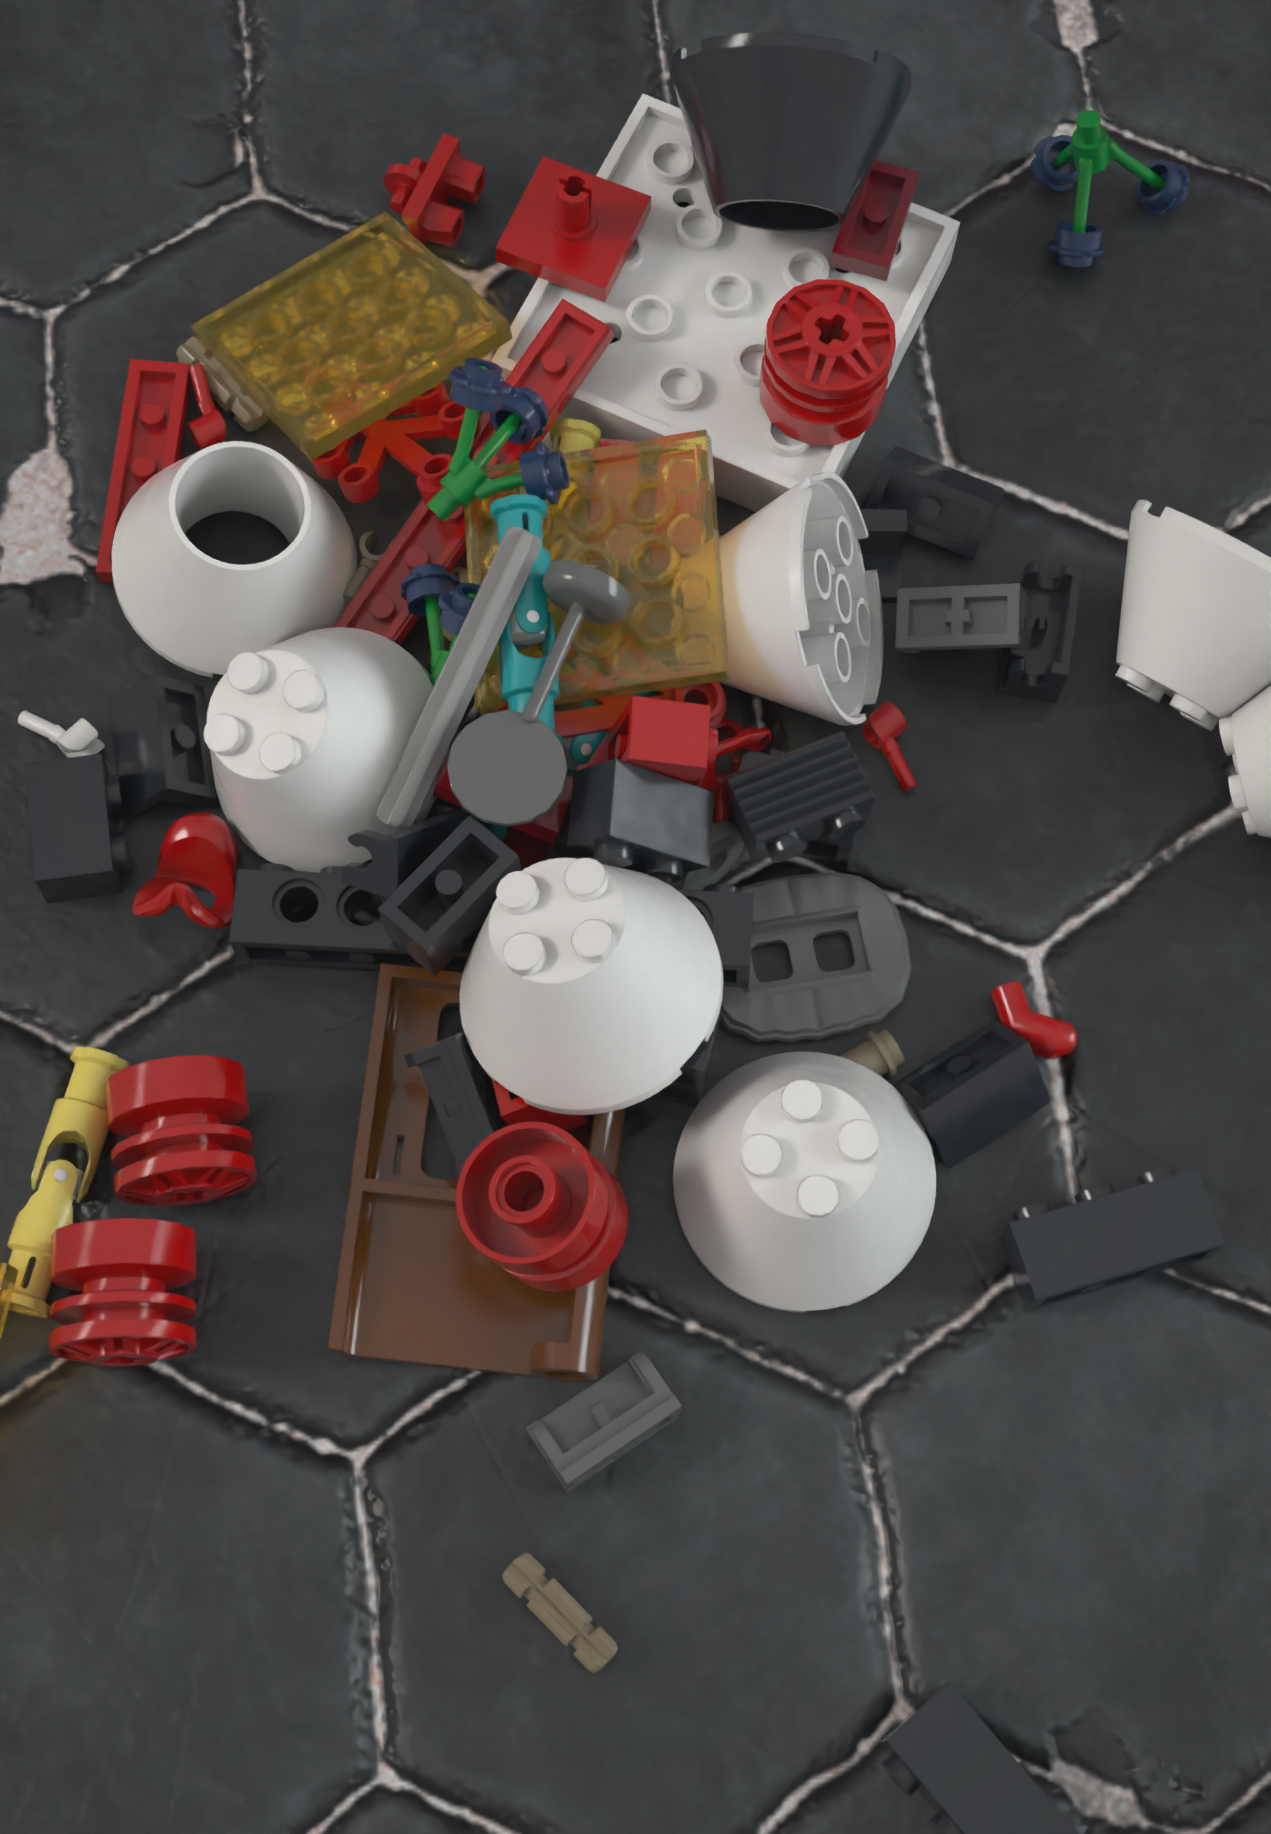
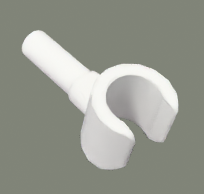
M26 710L22 711L18 717V724L57 744L67 758L97 754L105 747L103 742L97 738L98 732L83 718L65 731L59 725H55Z

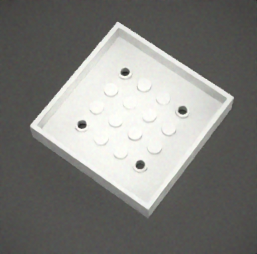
M642 94L596 175L652 196L651 211L606 301L602 302L538 277L491 362L503 369L501 377L505 381L563 298L613 328L614 337L619 340L608 345L558 419L571 418L590 422L601 430V438L640 441L643 452V464L653 469L657 468L664 444L704 448L701 482L710 483V493L754 512L759 511L812 474L832 472L842 479L865 432L858 438L838 445H809L786 436L771 423L760 402V371L764 356L766 325L776 302L793 287L816 279L845 280L869 290L885 304L895 323L896 348L888 374V388L951 263L960 222L911 203L887 281L854 272L840 273L835 270V267L830 266L832 250L840 226L822 231L783 232L744 227L718 218L713 212L681 109ZM679 202H687L691 205L686 208L679 207L676 204Z

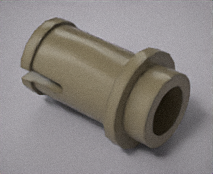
M886 1029L877 1034L871 1030L864 1034V1042L839 1056L867 1067L880 1076L887 1074L890 1078L897 1075L896 1067L905 1062L898 1044Z

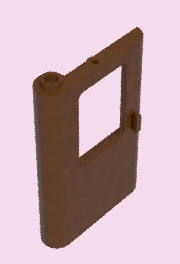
M381 963L328 1349L337 1354L372 1360L569 1382H592L598 1380L610 1266L590 1283L568 1291H543L522 1283L479 1251L466 1237L456 1211V1188L458 1181L432 1178L424 1174L421 1169L430 1094L419 1066L409 1068L404 1056L437 1042L441 1012L448 1007H460V987L463 973L441 970L434 977L425 968ZM626 1108L607 1113L586 1115L587 1124L567 1131L604 1165L618 1182Z

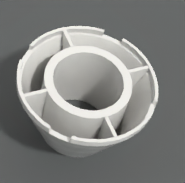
M229 441L211 445L177 461L152 476L140 487L124 509L117 524L112 546L114 589L124 615L133 629L156 653L185 670L211 678L213 674L224 675L227 672L229 663L238 654L244 652L256 653L313 630L332 628L348 606L344 601L343 593L358 569L355 541L344 514L327 491L278 452L266 446L245 441ZM225 511H241L260 516L275 525L284 534L290 545L277 556L264 562L237 565L221 562L204 554L188 540L185 533L193 524L206 516Z

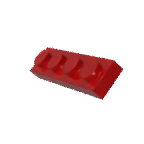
M130 359L96 566V574L100 583L114 584L112 577L113 539L117 524L127 504L140 487L152 476L180 460L192 385L189 363Z

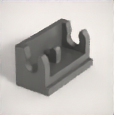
M1020 583L897 588L895 649L897 651H904L906 654L920 653L921 650L982 648L1028 650L1030 643L1028 636L1025 634V618H1031L1032 601Z
M638 1352L629 1358L627 1362L539 1421H535L526 1427V1431L566 1493H568L679 1418L682 1405L676 1396L673 1395L645 1353L639 1354Z

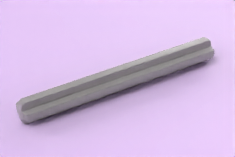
M510 526L506 530L377 808L376 817L381 822L398 830L413 825L542 548V540L533 533L516 526Z

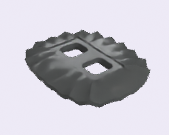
M828 872L776 878L739 888L741 892L753 893L751 950L756 946L774 943L785 945L789 955L792 975L783 980L761 982L756 978L751 956L749 988L723 986L720 1020L727 1031L744 1035L755 1043L772 1040L787 1043L803 1039L822 1040L833 1034L850 1033L863 1025L881 1022L893 1008L903 1001L912 972L908 938L898 909L888 895L877 885L859 876ZM834 933L847 935L850 941L854 965L843 970L822 971L817 964L813 940L818 936Z

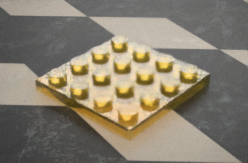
M386 211L191 325L194 336L202 340L209 349L210 355L215 356L235 383L311 461L325 452L334 449L340 443L376 421L385 418L391 412L427 390L436 387L448 378L449 373L454 367L464 366L465 359H481L513 339L508 320Z
M706 429L562 453L569 473L570 486L567 489L560 490L561 495L557 504L551 505L549 500H545L547 502V516L542 520L543 548L550 553L551 561L559 559L576 561L608 574L624 586L630 593L632 602L627 613L618 623L602 625L582 620L558 673L560 694L559 698L554 700V705L730 679L712 442ZM520 461L485 466L482 471L491 479L520 473ZM525 487L499 492L483 500L477 497L467 509L464 507L468 583L481 586L493 561V556L499 548L497 522L490 517V504L496 499L510 495L527 494ZM548 598L547 611H550L553 617L556 640L568 613L560 609ZM499 640L474 692L475 708L482 715L498 712L500 708L508 705V703L501 699ZM542 642L532 644L527 649H517L524 656L535 659L542 658Z

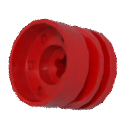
M816 279L793 287L776 302L766 325L764 356L762 358L759 379L760 402L770 422L786 436L809 445H838L858 438L875 423L884 403L888 385V374L896 348L895 323L885 304L866 288L838 279Z
M209 1055L175 1056L128 1066L110 1075L105 1082L108 1126L114 1134L127 1138L117 1143L111 1151L112 1162L117 1169H120L113 1177L115 1195L120 1201L133 1205L156 1207L191 1205L234 1195L250 1188L258 1180L255 1160L253 1156L247 1155L254 1148L251 1132L234 1125L243 1121L250 1113L246 1075L241 1063L230 1058Z
M120 1218L74 1223L57 1229L51 1235L50 1280L57 1286L82 1293L57 1300L50 1306V1318L54 1322L65 1326L55 1328L49 1334V1352L55 1357L70 1361L89 1362L99 1366L126 1367L173 1359L188 1355L196 1350V1330L193 1326L182 1323L196 1316V1303L191 1298L165 1292L166 1290L190 1284L196 1279V1233L193 1228L176 1222L156 1219Z

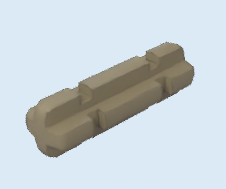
M193 336L186 343L181 344L176 352L179 358L178 362L189 363L190 366L203 364L211 397L227 413H234L233 419L245 431L256 432L261 425L269 421L271 414L268 403L255 391L249 392L250 386L219 355L213 356L212 352L214 350L202 338Z
M524 1552L519 1555L502 1574L504 1583L519 1599L525 1596L529 1600L527 1607L566 1647L571 1644L576 1649L574 1656L590 1672L596 1673L600 1671L616 1654L618 1650L616 1641L601 1626L597 1629L593 1627L590 1623L593 1618L555 1578L549 1581L544 1576L546 1569L530 1553Z

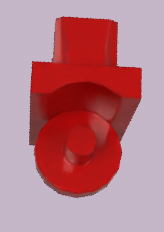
M443 133L428 164L424 160L414 157L409 165L401 163L391 165L384 175V186L393 196L389 206L393 211L402 213V221L410 231L404 242L406 249L421 254L427 241L455 247L462 233L465 218L464 210L447 204L450 196L475 204L485 188V167L460 156V141L458 138Z

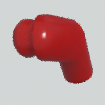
M1020 982L1006 983L991 991L990 994L1001 1023L1027 1040L1035 1056L1044 1059H1057L1074 1050L1077 1044L1075 1028L1067 1021L1032 1012Z

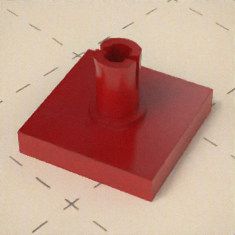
M543 156L496 246V262L605 302L651 211L652 196Z

